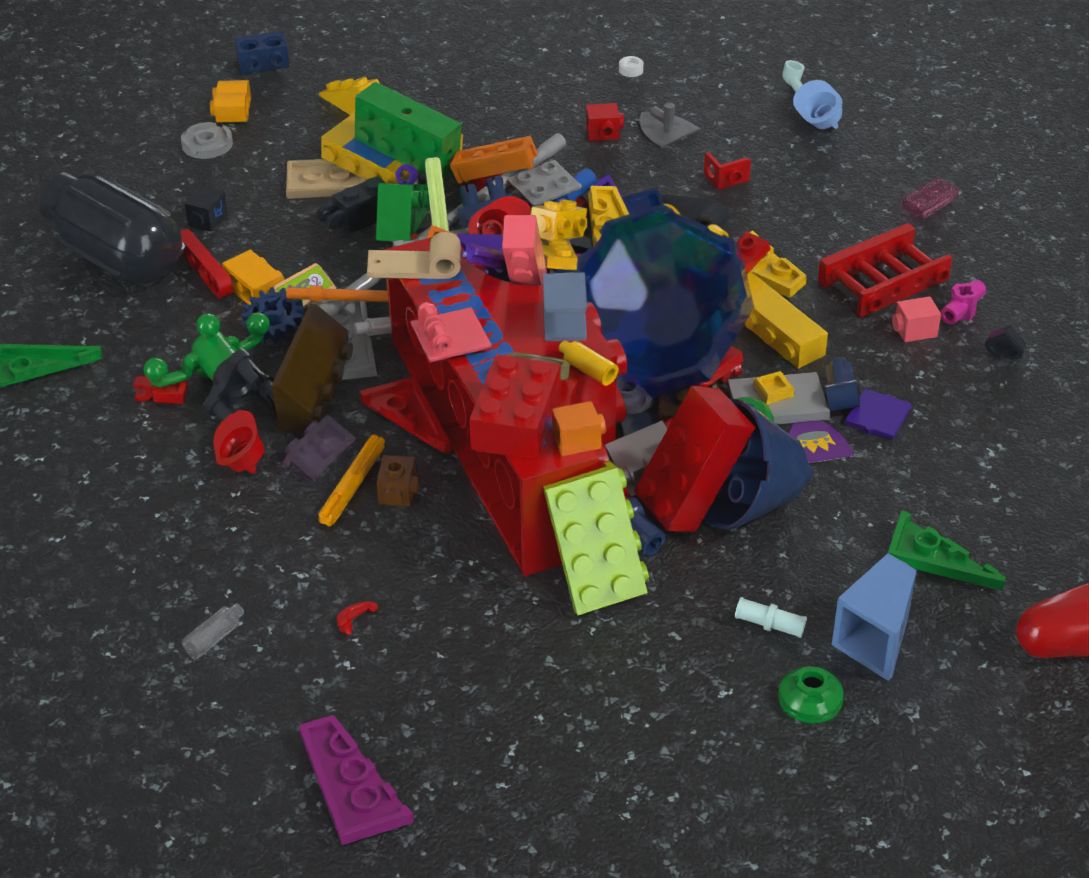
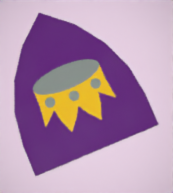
M822 421L793 423L788 433L794 439H798L801 442L808 463L855 456L845 438L833 427Z

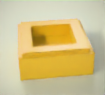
M781 371L753 379V388L767 405L794 397L795 389Z

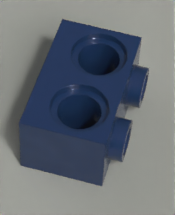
M283 31L234 38L241 74L290 67L288 47Z

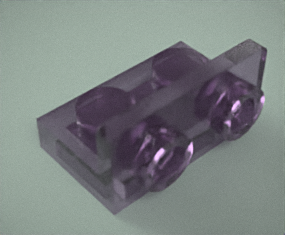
M327 415L320 422L314 420L304 431L303 434L305 436L301 440L295 438L286 447L284 452L287 456L282 465L287 469L295 463L315 481L353 445L356 438L331 416Z

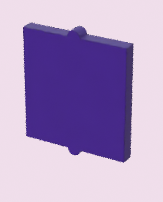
M864 389L859 397L860 407L852 408L845 420V425L866 431V434L872 433L893 440L911 410L912 403L893 398L890 394L884 395Z

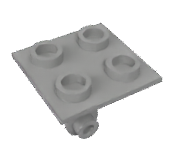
M556 160L545 162L529 171H523L507 178V181L516 189L512 192L513 196L524 201L527 200L533 207L544 204V201L554 200L582 188V185Z
M659 421L605 445L614 465L617 468H621L624 472L627 483L626 488L630 496L636 495L634 489L667 431L663 421Z

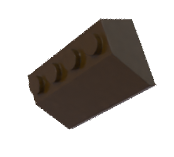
M309 304L272 383L279 429L315 434L319 423H323L328 402H332L334 399L336 383L343 378L345 360H350L352 357L353 344L349 343L348 330L317 304Z

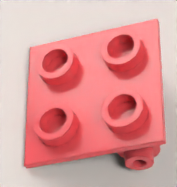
M425 302L419 307L418 320L411 321V325L429 362L492 348L472 307L437 315L435 305Z

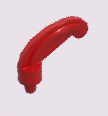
M365 601L342 610L337 616V625L340 631L350 635L353 628L351 620L367 610L371 612L377 611L378 604L372 601Z

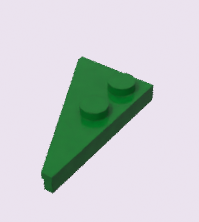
M901 511L888 553L907 563L916 570L1003 591L1006 577L1001 575L997 569L989 564L982 567L969 559V551L950 539L942 537L930 526L926 529L921 528L910 521L911 514Z

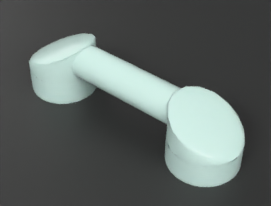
M789 60L785 62L782 76L785 82L791 85L796 92L803 85L800 80L805 67L797 61Z

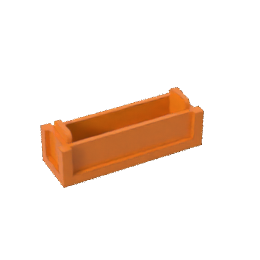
M526 136L456 151L450 167L458 184L463 183V181L469 183L472 179L527 168L529 171L533 168L534 157L538 156L532 137Z

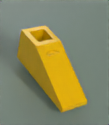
M367 77L356 80L350 78L342 82L336 80L326 84L327 89L319 92V96L350 115L355 112V96L372 83H379L378 79L367 80Z

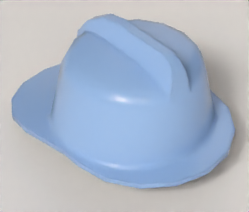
M813 80L803 84L796 91L793 98L796 110L807 122L818 129L830 127L837 129V122L842 117V99L840 95L828 83L822 80Z

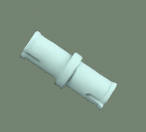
M740 597L735 612V618L762 625L764 630L771 631V629L798 636L799 638L802 637L807 621L806 616H799L780 610L778 605L771 604L766 606Z

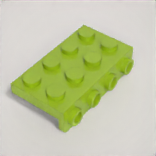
M611 461L604 462L603 468L543 486L574 612L577 615L648 593L645 581L649 580V574L643 561L640 562L638 550L642 549L641 541L637 531L632 530L630 519L634 518V512L629 499L625 500L623 488L627 487L626 478L623 470L617 468Z

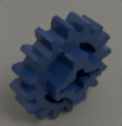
M274 287L270 288L267 294L262 290L259 291L260 297L258 298L251 296L249 298L251 305L245 304L243 306L245 313L241 314L246 333H250L246 326L248 317L253 313L260 312L266 315L270 321V327L268 332L263 335L262 343L265 344L268 339H272L273 343L276 344L278 338L282 337L287 341L289 340V333L296 334V326H300L305 315L302 299H287L285 288L275 292Z

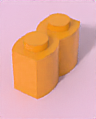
M249 80L218 81L217 87H213L212 91L213 100L210 101L211 116H215L216 122H247L251 102Z

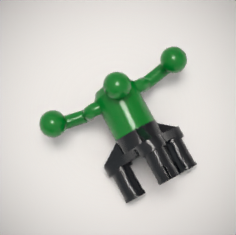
M260 312L253 313L248 317L246 326L252 334L241 342L235 336L225 337L219 332L220 322L215 315L210 313L203 314L196 322L197 331L201 335L193 342L191 353L187 354L182 360L181 370L167 373L168 367L166 362L160 358H150L143 367L146 378L150 380L154 387L158 388L186 381L193 375L194 371H197V374L202 378H210L214 384L204 402V406L211 415L217 416L221 422L230 414L237 412L231 405L233 402L252 394L261 395L270 407L276 411L272 391L274 378L268 371L261 370L254 363V357L248 352L260 343L263 335L268 332L270 327L268 317Z

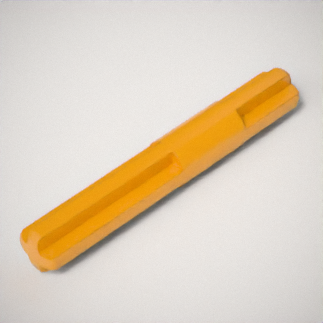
M376 434L369 437L320 510L318 520L321 524H326L328 527L335 524L385 448L383 437H378Z

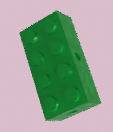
M377 82L372 83L355 96V140L403 164L412 165L417 171L425 175V160L434 157L440 159L443 179L453 172L450 164L456 151H460L462 123Z

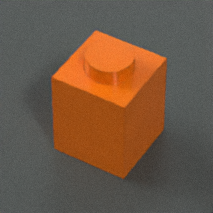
M592 401L552 409V435L561 456L601 449V434L606 433V425L603 415L597 414Z

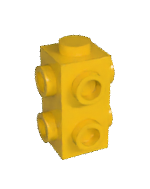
M562 199L559 203L544 201L543 206L532 207L530 215H536L540 238L556 241L584 236V231L587 227V208L576 206L577 202Z

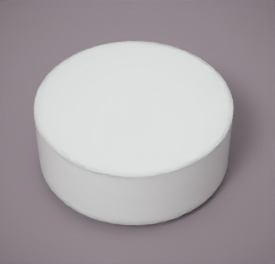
M635 56L624 57L619 61V73L626 77L639 76L643 73L644 63Z

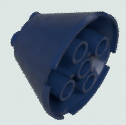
M739 399L730 400L756 428L703 518V521L711 527L725 530L738 528L786 503L792 502L799 496L805 483L811 480L813 474L812 467L808 464L801 442L798 439H794L750 403Z

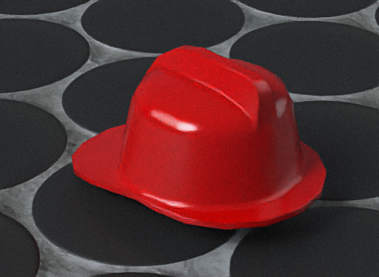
M516 196L499 198L477 211L471 217L468 224V233L501 235L503 237L505 215H530L532 210L523 199Z
M243 410L230 414L221 422L214 434L213 445L218 465L227 466L237 472L245 470L252 474L256 472V463L261 459L265 448L258 435L256 421L251 412Z

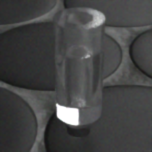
M237 603L230 608L226 606L221 607L182 639V645L186 652L193 658L199 659L239 625L238 618L244 614L243 608Z

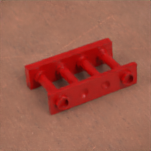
M907 223L820 259L818 283L825 288L841 282L859 297L857 316L861 318L949 280L952 256L948 254L933 261L913 245L916 228ZM907 254L921 266L911 270L899 261L897 257ZM885 263L899 276L888 279L874 267ZM862 272L877 285L866 289L852 276Z

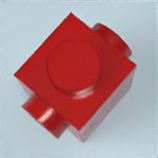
M617 103L586 105V129L589 141L620 139V129L624 128V115L619 113Z

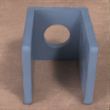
M585 273L543 274L545 341L586 340L585 311H587Z

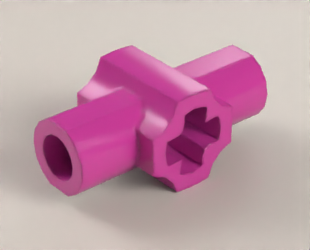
M972 280L970 283H957L954 285L951 291L950 302L941 310L942 320L947 324H954L961 320H971L975 316L977 301L985 295L986 287L984 283L980 280Z

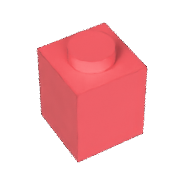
M930 296L898 301L896 314L892 316L893 328L896 332H899L904 342L938 337L941 313Z

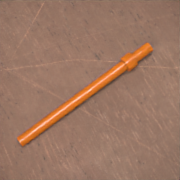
M310 285V288L287 287L286 297L287 299L310 300V303H322V300L388 302V291L324 289L322 285Z

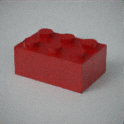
M496 354L469 419L471 450L538 460L552 421V409L557 407L561 396V364Z

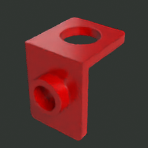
M710 152L705 153L704 175L718 190L749 181L751 160L748 157L721 165ZM710 163L714 168V175L711 172Z

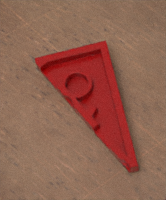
M415 376L360 391V400L364 405L443 454L451 452V443Z

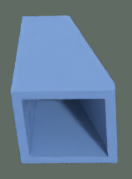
M888 553L847 589L837 601L832 646L888 681L893 676L908 621L916 569Z

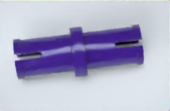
M404 164L397 169L395 176L400 184H414L418 179V172L414 166ZM405 171H408L410 174L408 180L404 177Z

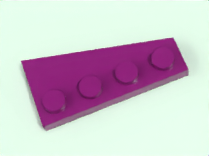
M334 715L299 725L302 741L341 845L414 823L412 811L407 805L403 806L396 797L395 790L388 782L385 783L376 772L374 764L369 758L366 759L358 750V744Z

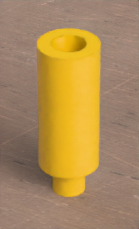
M564 340L559 345V352L564 354V360L569 362L570 365L605 386L615 380L618 374V366L578 341L570 343Z

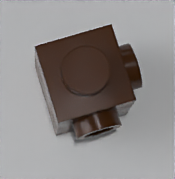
M383 455L377 478L379 504L410 507L413 494H418L420 487V476L416 475L415 457Z

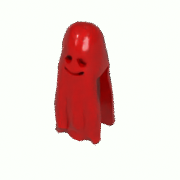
M1089 583L1043 600L1028 608L1021 615L1016 626V635L1019 644L1029 655L1039 658L1089 657Z

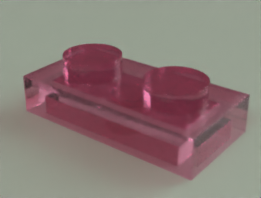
M938 177L904 197L902 207L923 219L958 198L959 188Z

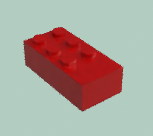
M691 386L637 483L634 492L667 531L696 532L756 427L720 389Z

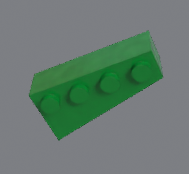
M378 183L376 240H403L405 242L412 239L428 213V207H430L427 184Z

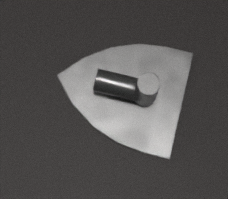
M666 103L664 111L654 106L650 112H641L639 121L641 131L648 140L659 148L668 146L700 130L699 127L691 122L674 116L675 105L673 103Z

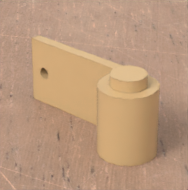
M440 232L431 239L430 251L369 250L367 278H452L458 274L461 267L460 239L453 233Z

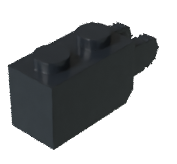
M377 176L333 194V201L319 207L316 216L321 222L326 221L325 224L330 230H336V228L345 226L348 230L356 232L377 223L378 183L386 182Z

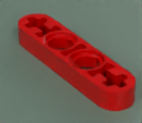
M188 228L181 230L182 242L185 245L184 253L181 256L218 299L234 294L233 283L224 268Z

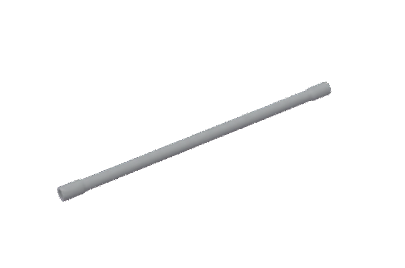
M556 133L536 149L538 156L534 157L533 168L545 159L551 158L566 146V140L561 134ZM527 168L500 175L503 178L504 188L506 189L511 185L507 178L515 176L520 172L528 171ZM487 186L477 192L479 202L490 200ZM463 203L447 214L449 230L460 223L457 209L463 208ZM430 227L421 234H419L417 237H415L413 240L418 239V237L428 235ZM366 273L345 289L368 290L383 278H367ZM329 300L319 305V307L332 317L352 301Z

